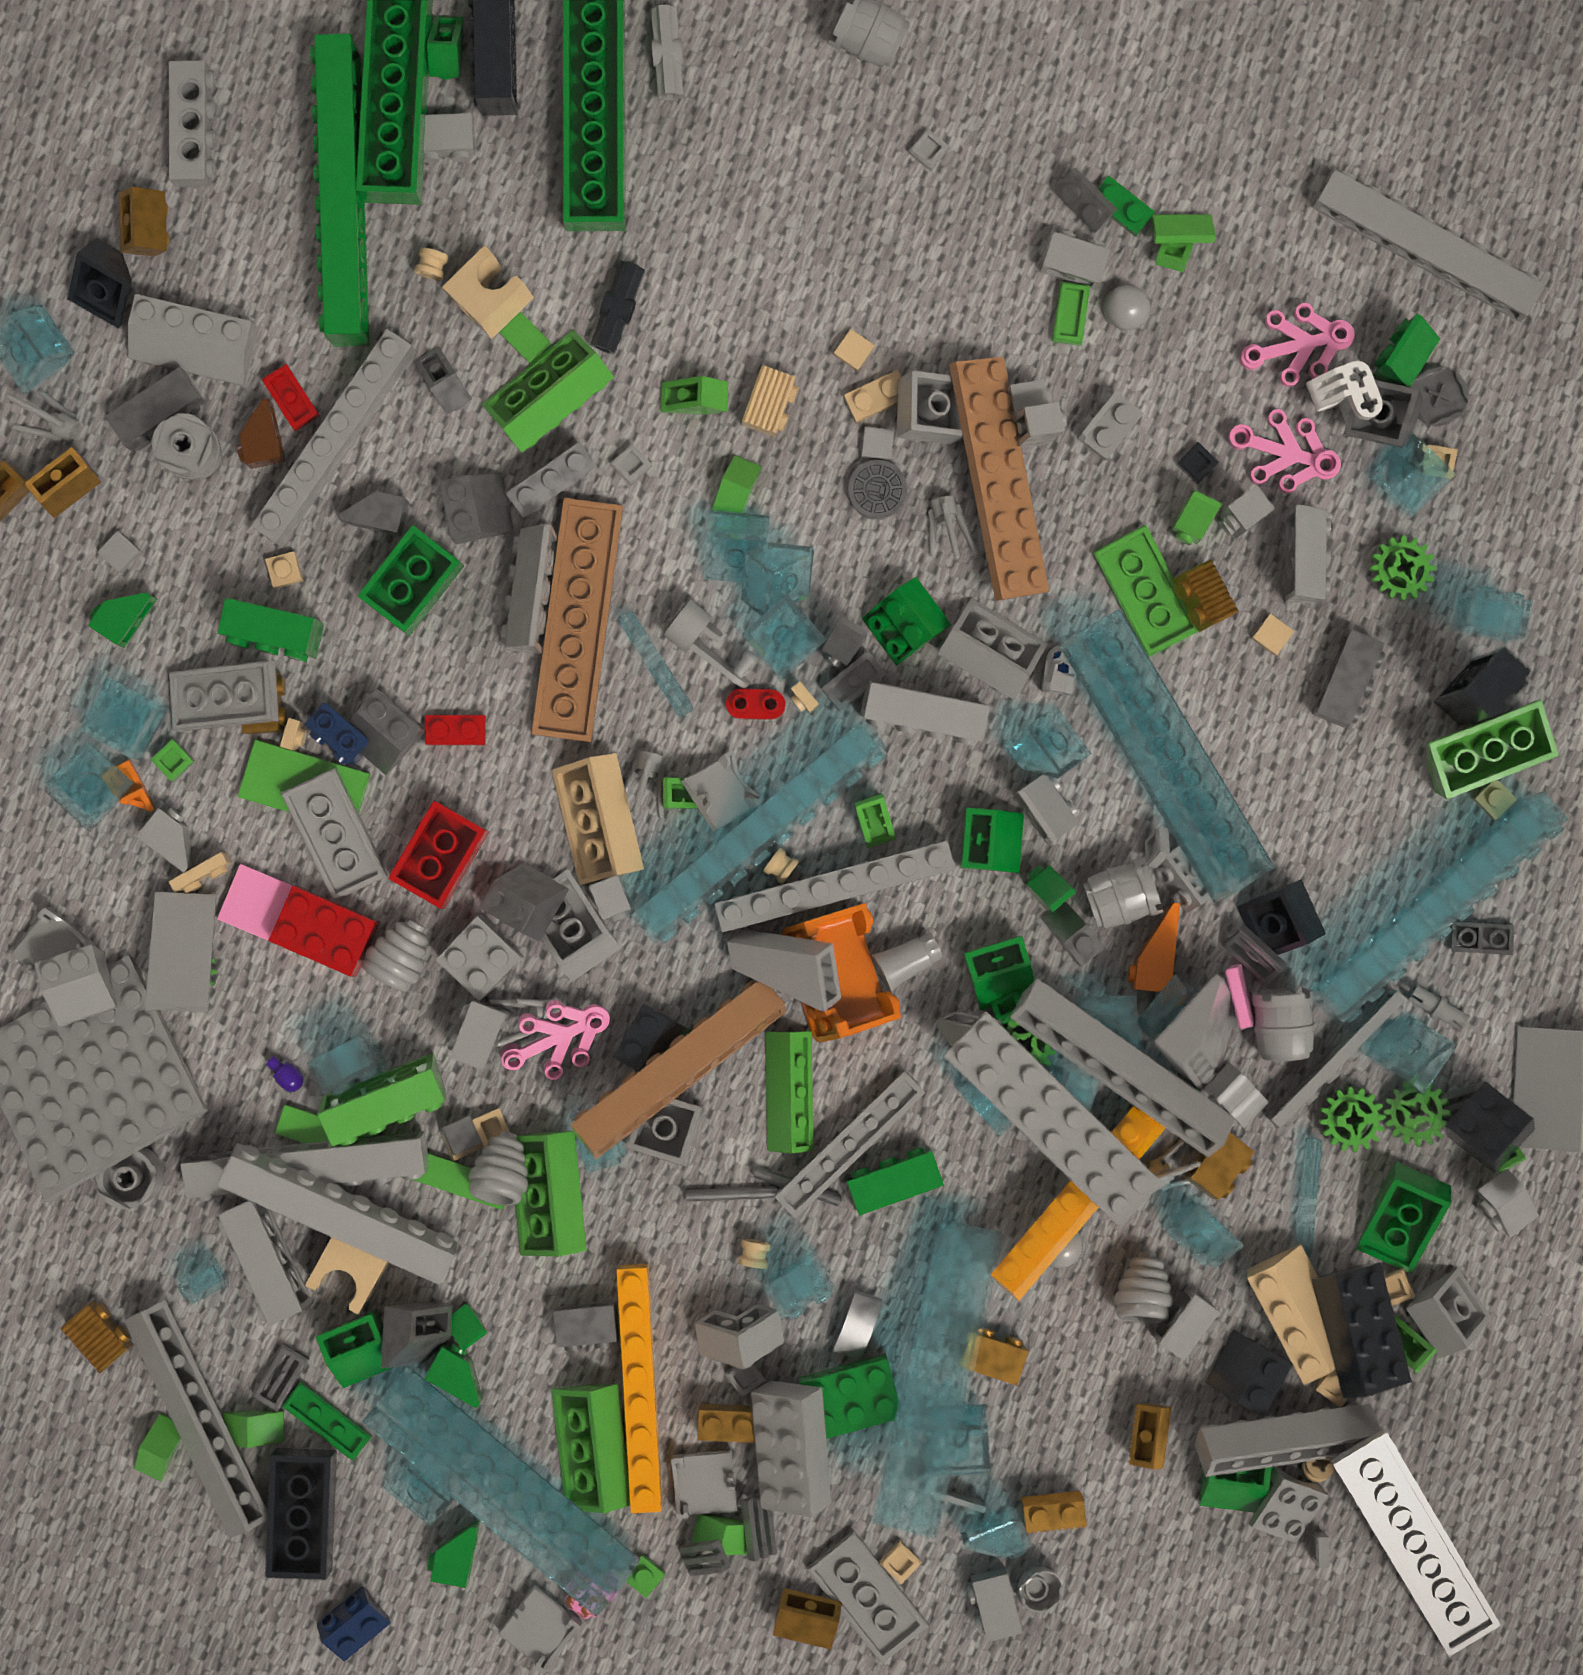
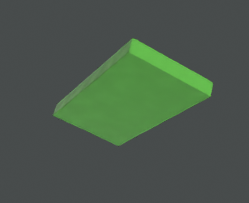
M1146 525L1092 553L1147 658L1199 632L1197 627L1190 622L1188 610L1183 600L1179 599L1175 594V585L1172 581L1174 577Z
M255 740L238 797L290 812L281 795L282 792L337 767L359 813L371 774Z

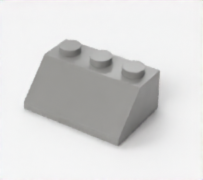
M1295 505L1285 513L1284 603H1321L1330 594L1331 584L1330 578H1326V566L1330 565L1331 551L1330 548H1326V536H1330L1331 520L1326 518V510Z
M971 598L938 654L946 658L950 663L956 664L969 672L975 678L997 689L1000 693L1015 700L1048 644Z

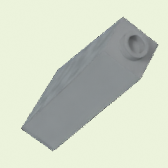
M746 929L727 942L733 970L820 1011L827 1010L841 999L833 943Z

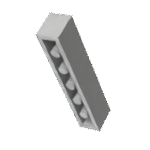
M1350 1404L1344 1408H1322L1310 1413L1294 1412L1282 1417L1266 1416L1255 1421L1238 1420L1228 1425H1207L1200 1429L1194 1445L1207 1477L1333 1458L1380 1431L1381 1427L1371 1404Z

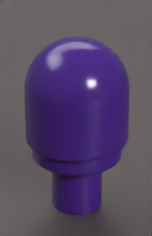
M275 1056L266 1063L275 1073L272 1076L275 1082L285 1091L295 1092L302 1087L304 1082L303 1075L293 1064H289L287 1061L283 1064Z

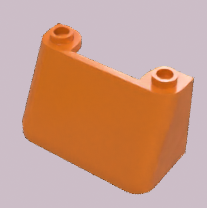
M866 903L792 925L782 930V935L833 943L841 999L825 1011H820L801 1002L809 1029L812 1031V1036L819 1043L841 1039L902 1018L898 998L889 991H881L864 936V934L870 932L873 925V916L868 910Z

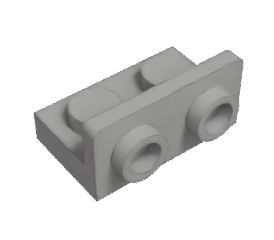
M1118 388L1113 394L1107 392L1097 404L1101 409L1094 418L1088 415L1078 428L1082 431L1078 440L1105 461H1107L1144 414L1121 395L1122 391Z
M1189 838L1170 851V854L1157 869L1153 868L1158 879L1166 885L1174 896L1176 903H1180V907L1187 913L1201 906L1224 887L1223 883Z

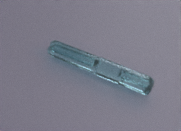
M633 611L625 613L619 618V623L679 717L689 714L693 710L691 702Z
M1318 1138L1305 1139L1295 1246L1301 1243L1308 1257L1312 1255L1322 1140Z

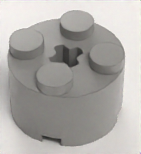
M144 1147L95 1176L99 1194L107 1204L118 1209L135 1208L145 1204L159 1193L163 1185L164 1165L154 1152ZM129 1171L133 1173L132 1177L134 1178V1181L130 1183L128 1182L129 1176L126 1175Z

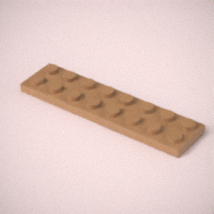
M1004 357L951 363L949 367L995 601L1049 592L1021 446L1018 447L1017 442L1020 439L1017 424L1013 422L1012 411L1014 409L1011 395L1007 391L1009 381Z
M563 498L532 735L592 743L623 505Z

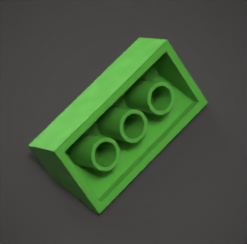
M571 330L481 405L512 443L523 453L527 448L534 446L538 439L549 430L556 428L571 412L579 409L593 394L602 390L614 376L598 354L574 330Z
M1541 699L1502 713L1496 718L1492 717L1428 742L1426 766L1435 793L1445 799H1450L1557 757L1559 753Z
M434 1052L322 1097L317 1115L331 1146L341 1144V1146L349 1145L355 1142L360 1135L369 1133V1135L377 1134L383 1131L386 1125L397 1121L398 1124L411 1120L415 1113L423 1110L425 1112H432L440 1108L446 1100V1090Z
M551 1131L517 1135V1140L524 1147L522 1153L525 1155L526 1162L524 1165L527 1167L528 1172L526 1176L528 1180L527 1191L522 1194L521 1202L515 1205L520 1255L560 1257L587 1251L575 1134L573 1131Z
M595 1383L551 1389L565 1509L605 1514L630 1506L627 1456L618 1384Z

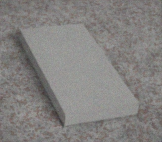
M265 660L169 672L172 729L174 732L279 721L275 661Z
M337 767L281 793L333 901L388 876Z
M155 892L145 1002L146 1010L208 1012L217 899L215 894Z
M854 1530L850 1531L806 1567V1570L829 1599L842 1602L841 1614L881 1664L929 1627L927 1621L888 1572L879 1564V1561Z

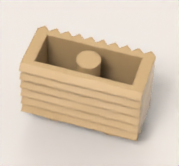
M762 365L742 419V426L773 437L777 436L778 430L784 432L789 418L785 410L788 402L794 404L799 387L795 386L796 377Z

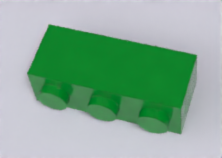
M924 1146L908 1151V1157L897 1161L896 1156L880 1161V1167L869 1171L866 1166L850 1172L852 1177L846 1180L858 1215L861 1216L944 1186L932 1150L925 1151Z

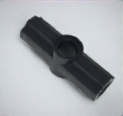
M621 260L611 289L606 291L599 311L601 316L590 343L592 347L615 355L625 325L630 323L636 306L635 298L645 274L644 268L632 262Z

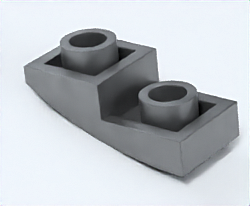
M1453 922L1451 952L1513 955L1515 925Z
M854 1290L843 1313L842 1325L832 1344L834 1352L861 1360L883 1301L881 1298Z

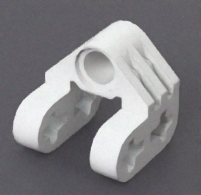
M1350 362L1306 383L1316 411L1339 406L1346 423L1351 407L1354 414L1362 420H1370L1382 410V398L1372 372L1364 362ZM1360 373H1362L1364 376L1361 380L1358 375ZM1363 395H1365L1368 402H1374L1375 406L1371 408V413H1369L1368 409L1362 410L1360 406L1364 402Z

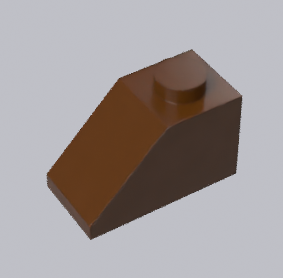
M268 398L263 399L239 435L241 444L237 445V452L241 463L245 462V465L250 469L286 462L274 405Z

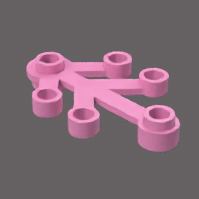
M1308 303L1298 305L1294 311V317L1300 323H1309L1322 333L1308 334L1285 320L1284 314L1281 311L1273 310L1265 319L1266 326L1271 330L1280 331L1293 340L1264 348L1255 344L1248 345L1240 354V363L1245 369L1256 370L1263 364L1264 360L1297 352L1289 368L1285 369L1280 375V382L1283 386L1293 387L1299 381V373L1314 348L1326 345L1319 360L1315 361L1309 368V375L1312 379L1320 376L1315 374L1314 366H1321L1323 374L1328 372V365L1337 350L1348 348L1354 341L1355 332L1347 321L1336 320L1331 323L1314 313L1313 307ZM1299 309H1306L1309 316L1306 318L1301 317ZM1277 316L1280 319V324H1272L1270 317ZM1342 330L1345 334V338L1338 339L1335 335V331ZM1249 352H1256L1258 360L1252 361L1248 356ZM1292 373L1295 377L1294 382H1287L1285 374Z
M1280 409L1273 410L1268 415L1267 422L1270 427L1276 429L1283 444L1254 436L1252 429L1244 424L1236 425L1228 434V442L1236 450L1250 447L1280 457L1265 466H1257L1250 472V480L1256 485L1264 484L1270 476L1297 462L1309 466L1293 476L1285 475L1279 480L1278 488L1284 494L1292 493L1298 485L1315 476L1323 480L1331 479L1337 475L1341 467L1339 456L1332 450L1324 449L1315 432V424L1309 418L1301 419L1296 425V433L1300 437H1305L1312 453L1302 451L1286 422L1287 416L1285 412ZM1273 414H1279L1282 417L1280 424L1272 421ZM1302 423L1309 424L1310 432H1302L1300 425ZM1235 434H1243L1245 437L1244 443H1237L1235 441ZM1321 460H1327L1330 463L1328 470H1323L1320 467ZM1257 470L1264 473V479L1261 481L1257 480L1254 476ZM1285 479L1292 481V489L1284 488L1283 481Z
M552 1000L546 1005V1013L550 1020L558 1021L565 1017L575 1022L566 1026L536 1018L531 1013L521 1015L518 1020L521 1032L531 1034L538 1031L548 1035L523 1047L516 1043L505 1045L500 1051L502 1065L506 1069L517 1070L523 1066L525 1059L555 1046L550 1060L544 1064V1072L548 1079L557 1080L563 1074L561 1064L572 1037L582 1033L578 1047L571 1051V1059L577 1067L586 1066L590 1061L588 1051L595 1034L602 1032L609 1025L610 1017L608 1011L597 1004L588 1005L582 1010L563 1005L558 1000ZM553 1008H560V1011L557 1013L550 1012ZM593 1018L600 1019L599 1021L594 1023L590 1022ZM526 1021L533 1022L530 1026L523 1025V1023ZM579 1054L585 1055L582 1059H576V1056ZM512 1057L518 1058L516 1061H509ZM552 1067L558 1068L555 1072H549L548 1070Z

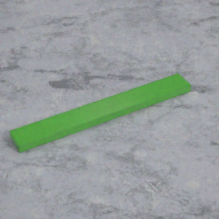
M288 1104L284 1105L275 1134L302 1143L329 1141L317 1114ZM365 1133V1134H363V1135L358 1136V1138H361V1137H371V1136H379V1135H376V1134H374V1135H369V1133ZM428 1152L429 1168L425 1174H422L421 1178L414 1179V1181L503 1210L504 1205L481 1201L470 1194L468 1175L473 1167Z

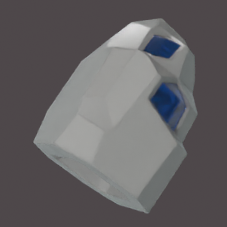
M1055 646L1048 652L1043 668L1041 692L1072 695L1075 660L1065 647Z

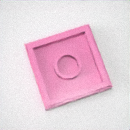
M240 864L217 920L269 940L293 885Z
M1241 963L1234 964L1225 972L1239 1028L1244 1029L1253 1026L1255 1015L1243 966Z

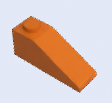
M1180 903L1169 904L1135 957L1134 965H1129L1127 982L1132 983L1131 989L1171 993Z

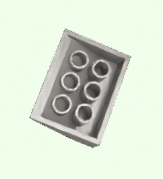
M550 524L520 529V536L514 537L513 554H517L516 566H511L509 571V583L513 584L512 596L507 595L505 601V613H509L508 625H503L501 631V642L505 643V648L508 651L539 655L543 653L558 536Z
M1216 974L1154 1042L1171 1066L1200 1092L1221 1070L1236 1017L1231 993L1223 979Z
M1517 1026L1513 1103L1532 1116L1535 1125L1533 1133L1520 1147L1583 1153V1030Z

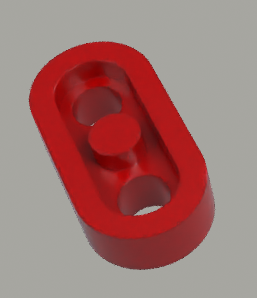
M737 689L732 691L726 700L728 713L736 719L775 720L784 713L786 707L783 695L772 689ZM743 698L746 700L747 705L744 709L736 708L735 702L737 699ZM768 699H773L777 703L773 710L765 707V702Z

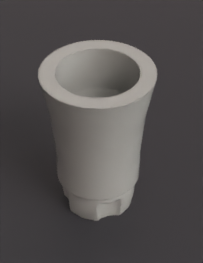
M929 933L919 939L916 937L904 944L872 954L871 956L884 985L889 992H892L903 982L930 968L931 964L942 959L943 955L935 938Z

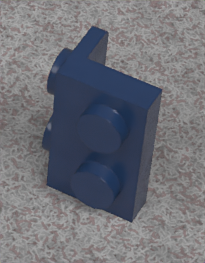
M323 703L305 723L312 730L309 735L320 745L323 746L326 742L334 749L331 754L343 765L349 763L356 766L363 758L360 753L369 744V740L329 704Z
M362 1586L354 1593L348 1595L335 1609L325 1614L317 1623L321 1643L345 1662L390 1625L391 1622L389 1616L370 1600L367 1589Z

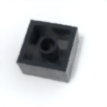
M1486 1081L1445 1125L1447 1137L1494 1174L1499 1171L1535 1130L1534 1118Z

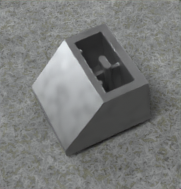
M428 1301L385 1306L381 1368L386 1369L426 1362L451 1336L453 1306Z

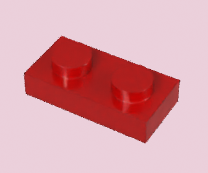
M287 364L261 379L295 432L320 416Z
M425 715V745L486 746V716Z

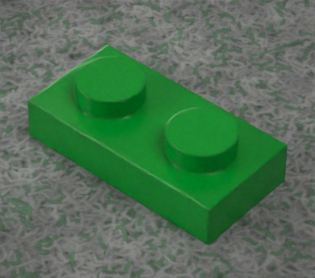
M1109 175L1098 188L1117 208L1110 218L1135 237L1155 213L1152 208Z

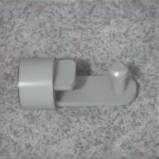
M690 600L664 631V636L685 653L692 649L735 684L746 688L750 682L744 675L752 665L755 666L758 662L757 655L752 651H745L742 655V660L734 668L699 641L698 637L702 632L716 642L722 637L723 633L710 623L713 617Z

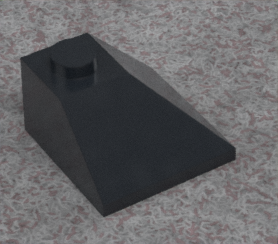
M95 238L76 255L67 300L117 329L122 325L132 283L123 253L104 241Z

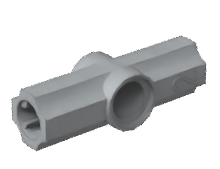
M658 5L655 8H651L654 40H651L653 66L656 68L657 94L659 100L677 101L680 98H684L681 66H683L682 41L679 38L678 12L676 6Z

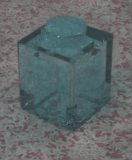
M216 1257L178 1277L180 1282L178 1284L179 1291L185 1300H190L191 1304L230 1284Z

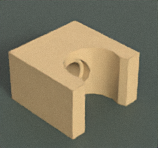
M484 245L442 288L450 299L481 330L493 339L534 297L517 275L512 277L502 288L488 289L493 277L501 272L502 266L493 253Z
M331 1237L305 1286L316 1290L326 1281L327 1274L332 1270H342L349 1273L356 1283V1294L349 1304V1310L359 1314L364 1310L389 1262Z

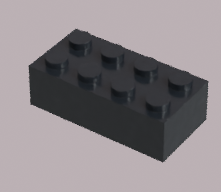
M468 0V6L471 8L473 18L468 20V30L474 48L469 49L470 68H473V75L475 79H470V95L474 99V106H479L482 116L518 115L515 0Z
M1503 646L1473 658L1434 700V703L1460 726L1468 723L1473 724L1476 721L1481 722L1483 719L1488 720L1492 716L1496 718L1508 706L1505 702L1507 698L1513 693L1517 695L1529 683L1526 678L1532 671Z
M1381 1262L1356 1265L1313 1278L1312 1281L1343 1399L1366 1398L1411 1383L1412 1380Z
M277 1448L270 1455L265 1578L326 1580L331 1574L333 1568L337 1450Z

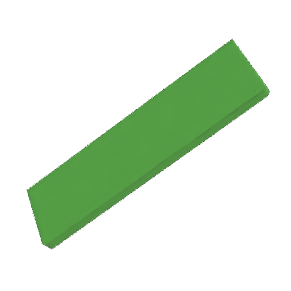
M812 1031L766 1032L767 1150L769 1152L781 1153L814 1151Z

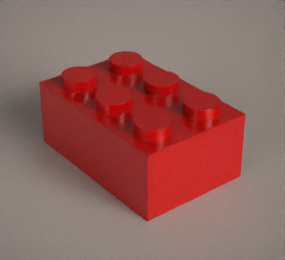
M433 800L388 879L439 909H445L490 831L442 803Z
M292 886L268 941L349 977H356L365 959V952L372 943L380 921L300 886Z

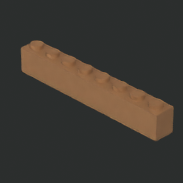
M754 980L748 982L741 989L740 995L733 1000L729 998L722 1002L717 1008L718 1012L710 1018L706 1016L700 1019L694 1025L692 1032L686 1036L680 1035L674 1039L669 1046L670 1048L662 1055L660 1053L653 1055L646 1062L645 1068L638 1073L634 1071L627 1075L622 1081L623 1085L614 1092L612 1090L605 1092L598 1099V1104L590 1110L584 1109L579 1112L571 1124L575 1136L592 1157L597 1160L786 1013L785 1003L771 987L761 982H755Z

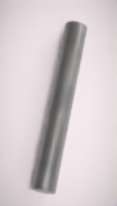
M756 1166L753 1175L757 1179L783 1188L793 1179L760 1166ZM825 1190L817 1200L838 1207L842 1195Z
M776 1186L686 1190V1202L775 1198Z

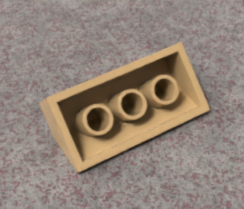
M612 753L589 757L552 769L579 886L605 880L616 875L622 876L644 870L617 754Z
M1300 1243L1248 1268L1247 1279L1301 1381L1306 1385L1333 1372L1335 1366L1312 1281L1318 1275Z

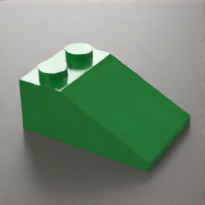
M1395 1161L1382 1185L1357 1243L1356 1250L1399 1269L1404 1268L1406 1272L1412 1274L1451 1205V1185Z

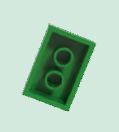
M412 525L357 597L410 637L461 572L464 565Z
M225 598L217 633L226 637L225 642L230 643L232 646L249 649L250 644L255 645L254 649L278 656L279 651H283L284 656L307 663L308 657L317 659L324 624L312 617Z
M886 1353L799 1377L800 1385L822 1388L826 1439L904 1418Z

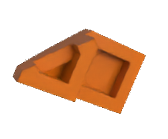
M131 759L102 773L111 791L120 803L143 808L149 812L156 809Z

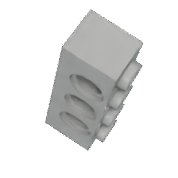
M169 61V180L175 187H211V178L216 176L215 161L211 159V148L216 146L215 131L211 130V119L216 117L215 102L211 100V89L216 87V77L214 71H211L205 61ZM199 90V95L196 99L187 100L189 92ZM199 119V125L195 129H187V125L191 120ZM199 149V154L196 158L187 159V154L190 150Z

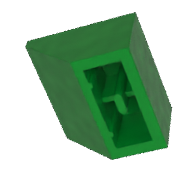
M1416 313L1410 320L1405 318L1393 331L1389 338L1392 344L1389 343L1373 363V366L1377 367L1373 377L1381 382L1411 387L1440 340V337L1420 314Z
M917 577L896 588L862 617L864 623L896 666L952 625Z
M965 808L960 868L1020 873L1024 813Z
M1016 936L962 953L980 1010L992 1007L991 1002L1017 990L1022 995L1035 981L1022 936Z
M377 1309L324 1330L315 1337L327 1367L343 1388L391 1369L381 1368L384 1324Z
M1272 1467L1207 1477L1203 1470L1199 1506L1255 1513L1269 1491Z

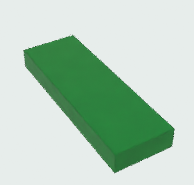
M303 1381L297 1385L282 1405L284 1409L352 1461L355 1460L373 1436Z

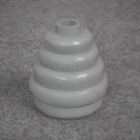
M411 919L407 923L398 922L395 925V929L387 930L385 937H378L375 945L368 947L365 952L367 958L363 961L362 968L377 980L398 991H409L411 985L419 981L421 977L419 971L424 966L422 957L426 954L424 945L428 942L427 936L423 933L425 927Z
M500 1132L499 1136L489 1139V1146L482 1149V1155L475 1159V1167L469 1171V1192L473 1197L488 1203L506 1206L516 1205L521 1202L522 1194L528 1188V1180L526 1178L528 1172L527 1167L524 1165L526 1162L525 1155L522 1153L524 1147L517 1140V1135L509 1132Z
M1138 1252V1257L1129 1260V1268L1123 1274L1124 1279L1120 1280L1118 1284L1119 1291L1116 1292L1114 1297V1303L1118 1307L1117 1316L1122 1320L1135 1323H1166L1171 1317L1170 1311L1174 1307L1175 1300L1171 1296L1172 1286L1167 1282L1168 1274L1163 1271L1164 1263L1156 1259L1155 1253Z

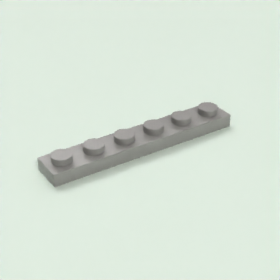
M1391 990L1278 1105L1267 1119L1278 1128H1281L1283 1125L1285 1127L1291 1125L1299 1116L1297 1111L1304 1103L1307 1106L1310 1105L1320 1094L1317 1090L1325 1082L1330 1084L1341 1073L1339 1068L1346 1060L1349 1063L1352 1062L1362 1051L1359 1047L1367 1039L1369 1041L1375 1039L1383 1030L1381 1025L1388 1018L1390 1020L1394 1019L1403 1010L1404 1007L1401 1004L1406 998L1398 990Z
M903 1071L774 1197L796 1219L913 1106L925 1092Z

